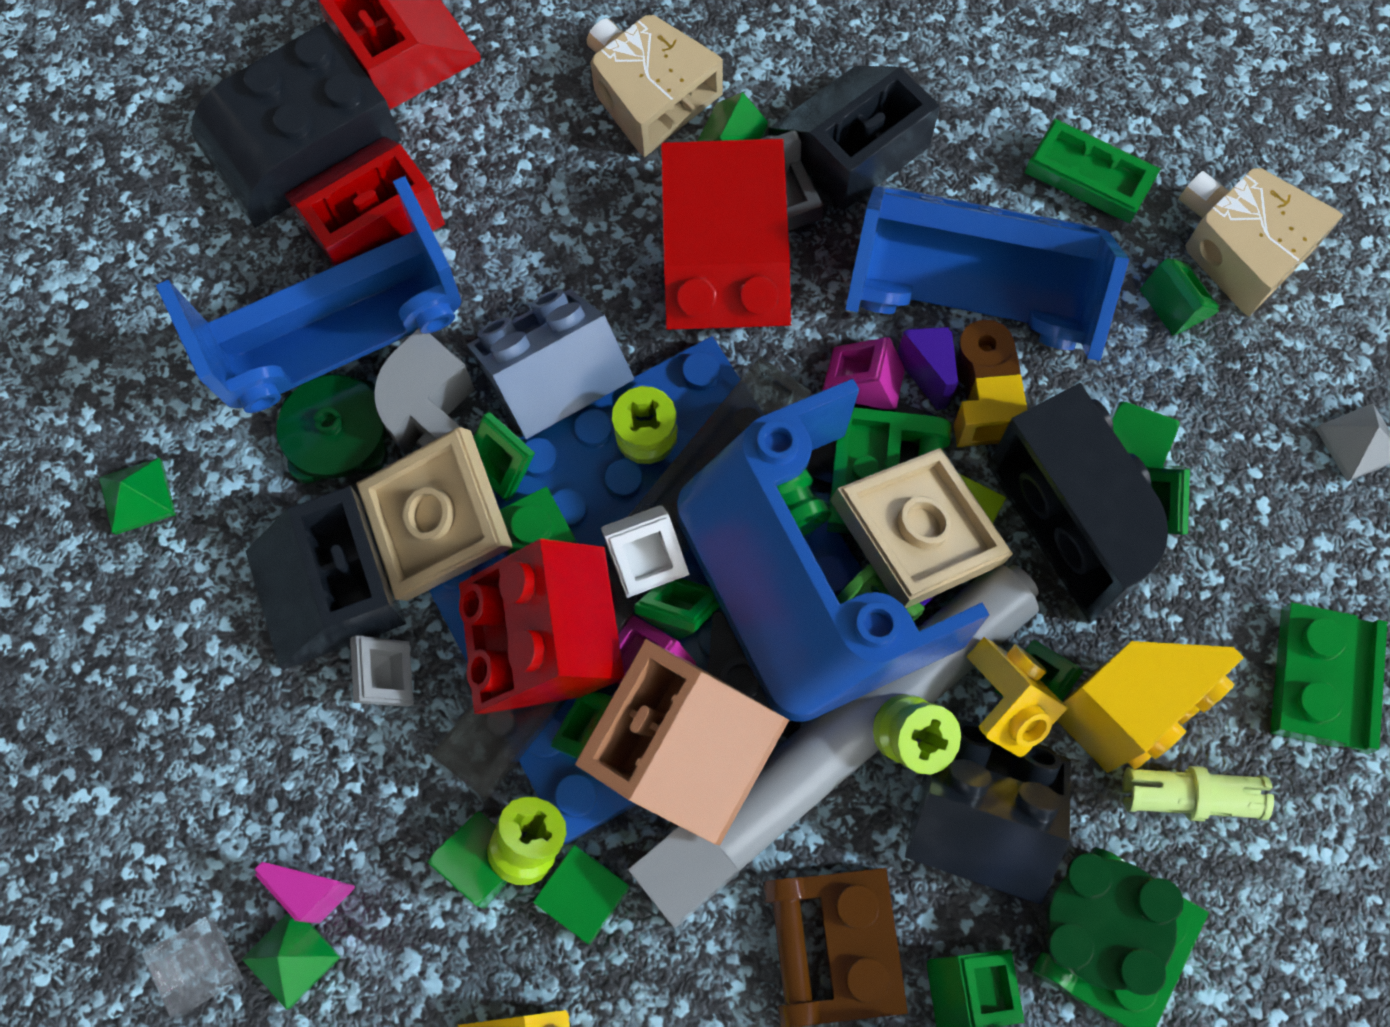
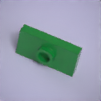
M1054 118L1030 158L1025 173L1130 224L1161 168Z

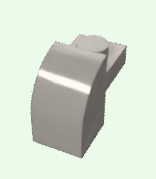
M418 328L387 358L381 367L375 384V404L382 422L396 445L406 456L416 445L421 448L460 427L448 415L475 388L465 364L430 333H421Z

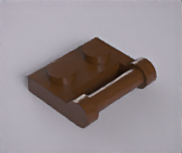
M886 868L810 877L784 878L763 882L765 904L773 905L785 1005H778L780 1027H802L908 1014ZM819 899L832 999L813 1001L800 906L801 900Z

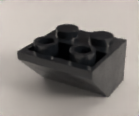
M854 66L769 127L768 135L779 136L790 131H797L802 141L801 162L807 174L844 211L873 190V187H877L930 147L940 105L901 67Z
M351 486L287 508L245 551L277 662L282 670L350 645L351 637H374L406 625L399 600L394 598L363 502Z
M958 721L961 741L959 751L953 762L942 771L931 775L924 774L911 818L905 858L1041 905L1070 842L1071 759L1058 755L1049 747L1041 744L1033 746L1026 755L1019 757L987 739L979 730L980 724L970 721Z

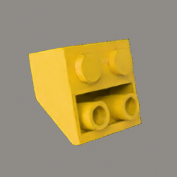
M1131 641L1098 668L1063 701L1068 708L1059 717L1057 722L1107 773L1125 763H1128L1136 770L1151 757L1156 760L1168 751L1186 733V730L1181 725L1190 720L1199 711L1204 713L1234 687L1235 684L1226 675L1244 657L1234 647Z

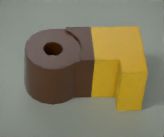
M982 319L972 322L964 329L955 352L958 380L965 387L967 400L962 401L954 422L957 447L999 444L1011 419L1028 410L1018 355L1011 332L999 322Z

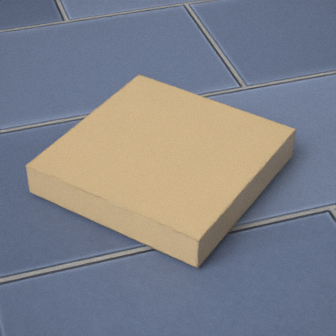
M458 427L356 483L395 600L409 601L513 548L471 430Z
M941 448L842 486L836 490L830 499L890 595L902 603L905 608H909L1003 565L1013 555Z

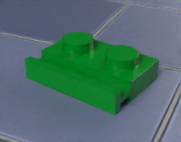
M1293 602L1283 607L1280 616L1270 734L1335 748L1341 746L1352 748L1364 754L1378 751L1380 749L1388 622L1382 620L1374 622L1357 619L1358 615Z

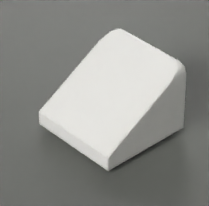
M663 506L648 509L601 527L627 598L690 575L669 514Z

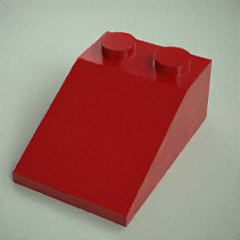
M784 138L661 143L666 330L791 326L790 254Z

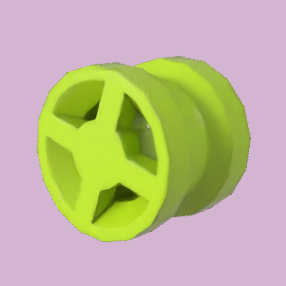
M639 386L629 389L622 394L613 406L612 424L618 448L626 458L636 463L652 464L662 461L671 454L677 443L676 410L673 401L665 392L654 387ZM651 415H653L651 420L639 421L638 419H636L637 416L650 417Z
M901 694L891 697L880 707L874 718L872 731L875 744L880 752L918 774L931 775L944 770L953 762L959 751L961 732L959 723L953 713L938 704L929 703L916 695ZM918 738V739H921V740H923V741H921V742L918 744L917 741H916V739Z
M522 797L511 801L503 809L487 847L488 861L493 871L504 881L515 885H531L541 881L550 872L555 857L560 852L567 834L566 822L560 811L550 802L538 797ZM521 832H527L525 837H521Z

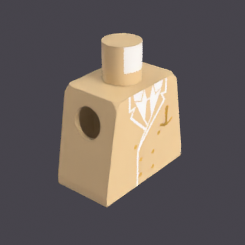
M645 15L625 32L610 19H602L592 27L588 34L587 45L596 53L590 62L594 91L598 99L644 158L723 95V59L655 15Z
M1262 168L1250 170L1230 191L1206 172L1202 171L1190 182L1179 197V201L1202 218L1185 245L1187 253L1248 317L1305 261L1343 217V214L1335 208Z

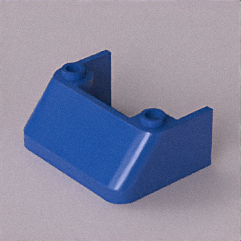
M405 176L394 180L393 183L412 229L411 233L211 322H207L169 280L156 285L199 380L228 407L243 408L246 413L263 411L279 402L281 399L280 394L412 335L418 328L421 333L428 334L439 331L454 321V312L461 305V297L448 261Z
M878 186L873 187L866 208L845 310L858 312L860 305V307L872 312L894 314L897 306L909 305L910 300H916L1029 323L1032 330L1040 333V343L1062 350H1074L1076 343H1081L1087 359L1101 361L1129 258L1108 231L1094 226L904 189Z
M850 379L756 419L683 486L677 501L678 524L768 703L775 712L791 721L803 722L815 719L964 649L990 615L982 602L919 631L903 604L887 594L871 592L859 595L841 604L838 602L777 486L798 477L806 469L812 450L845 437L860 390L854 379Z

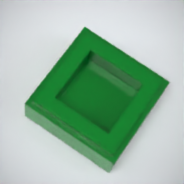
M574 845L533 903L585 943L591 945L630 889V886Z

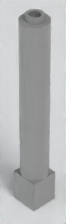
M1001 565L979 575L917 628L921 631L983 602L990 615L964 649L815 719L807 721L771 752L721 845H715L679 826L629 868V872L671 925L676 929L736 877L742 868L879 751L875 744L872 730L874 718L886 701L897 695L910 694L921 697L929 703H934L975 667L966 656L983 637L1000 646L1037 614L1039 606L1035 597L1039 594L1035 582L1023 569L1016 565H1011L1009 568Z

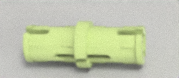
M1189 766L1185 772L1135 770L1132 767H1128L1123 776L1122 793H1132L1131 797L1123 799L1127 812L1185 814L1189 821L1198 822L1206 821L1205 819H1208L1210 815L1256 818L1266 821L1271 817L1274 807V794H1261V790L1270 791L1273 788L1270 779L1263 775L1251 777L1209 774L1208 769L1205 767Z

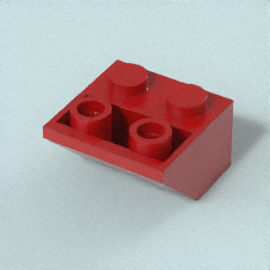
M317 0L325 21L386 99L389 110L481 61L479 52L441 0Z
M386 137L380 138L284 194L333 267L412 232L393 183L394 180L403 176L406 177L432 231L445 225L432 186L402 145Z
M540 538L459 583V613L464 623L468 657L467 680L472 691L474 714H487L580 698L623 680L624 670L605 547Z

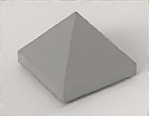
M1373 403L1325 422L1315 428L1347 482L1390 465V430Z
M365 636L351 637L354 703L404 707L414 705L409 641Z

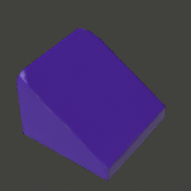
M949 327L905 330L902 333L897 351L904 369L937 410L946 409L950 405L958 384L952 331H949Z

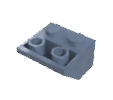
M557 289L539 296L531 303L532 310L513 320H510V318H500L490 322L478 331V338L466 344L508 417L525 439L635 380L605 315L571 289L565 292Z

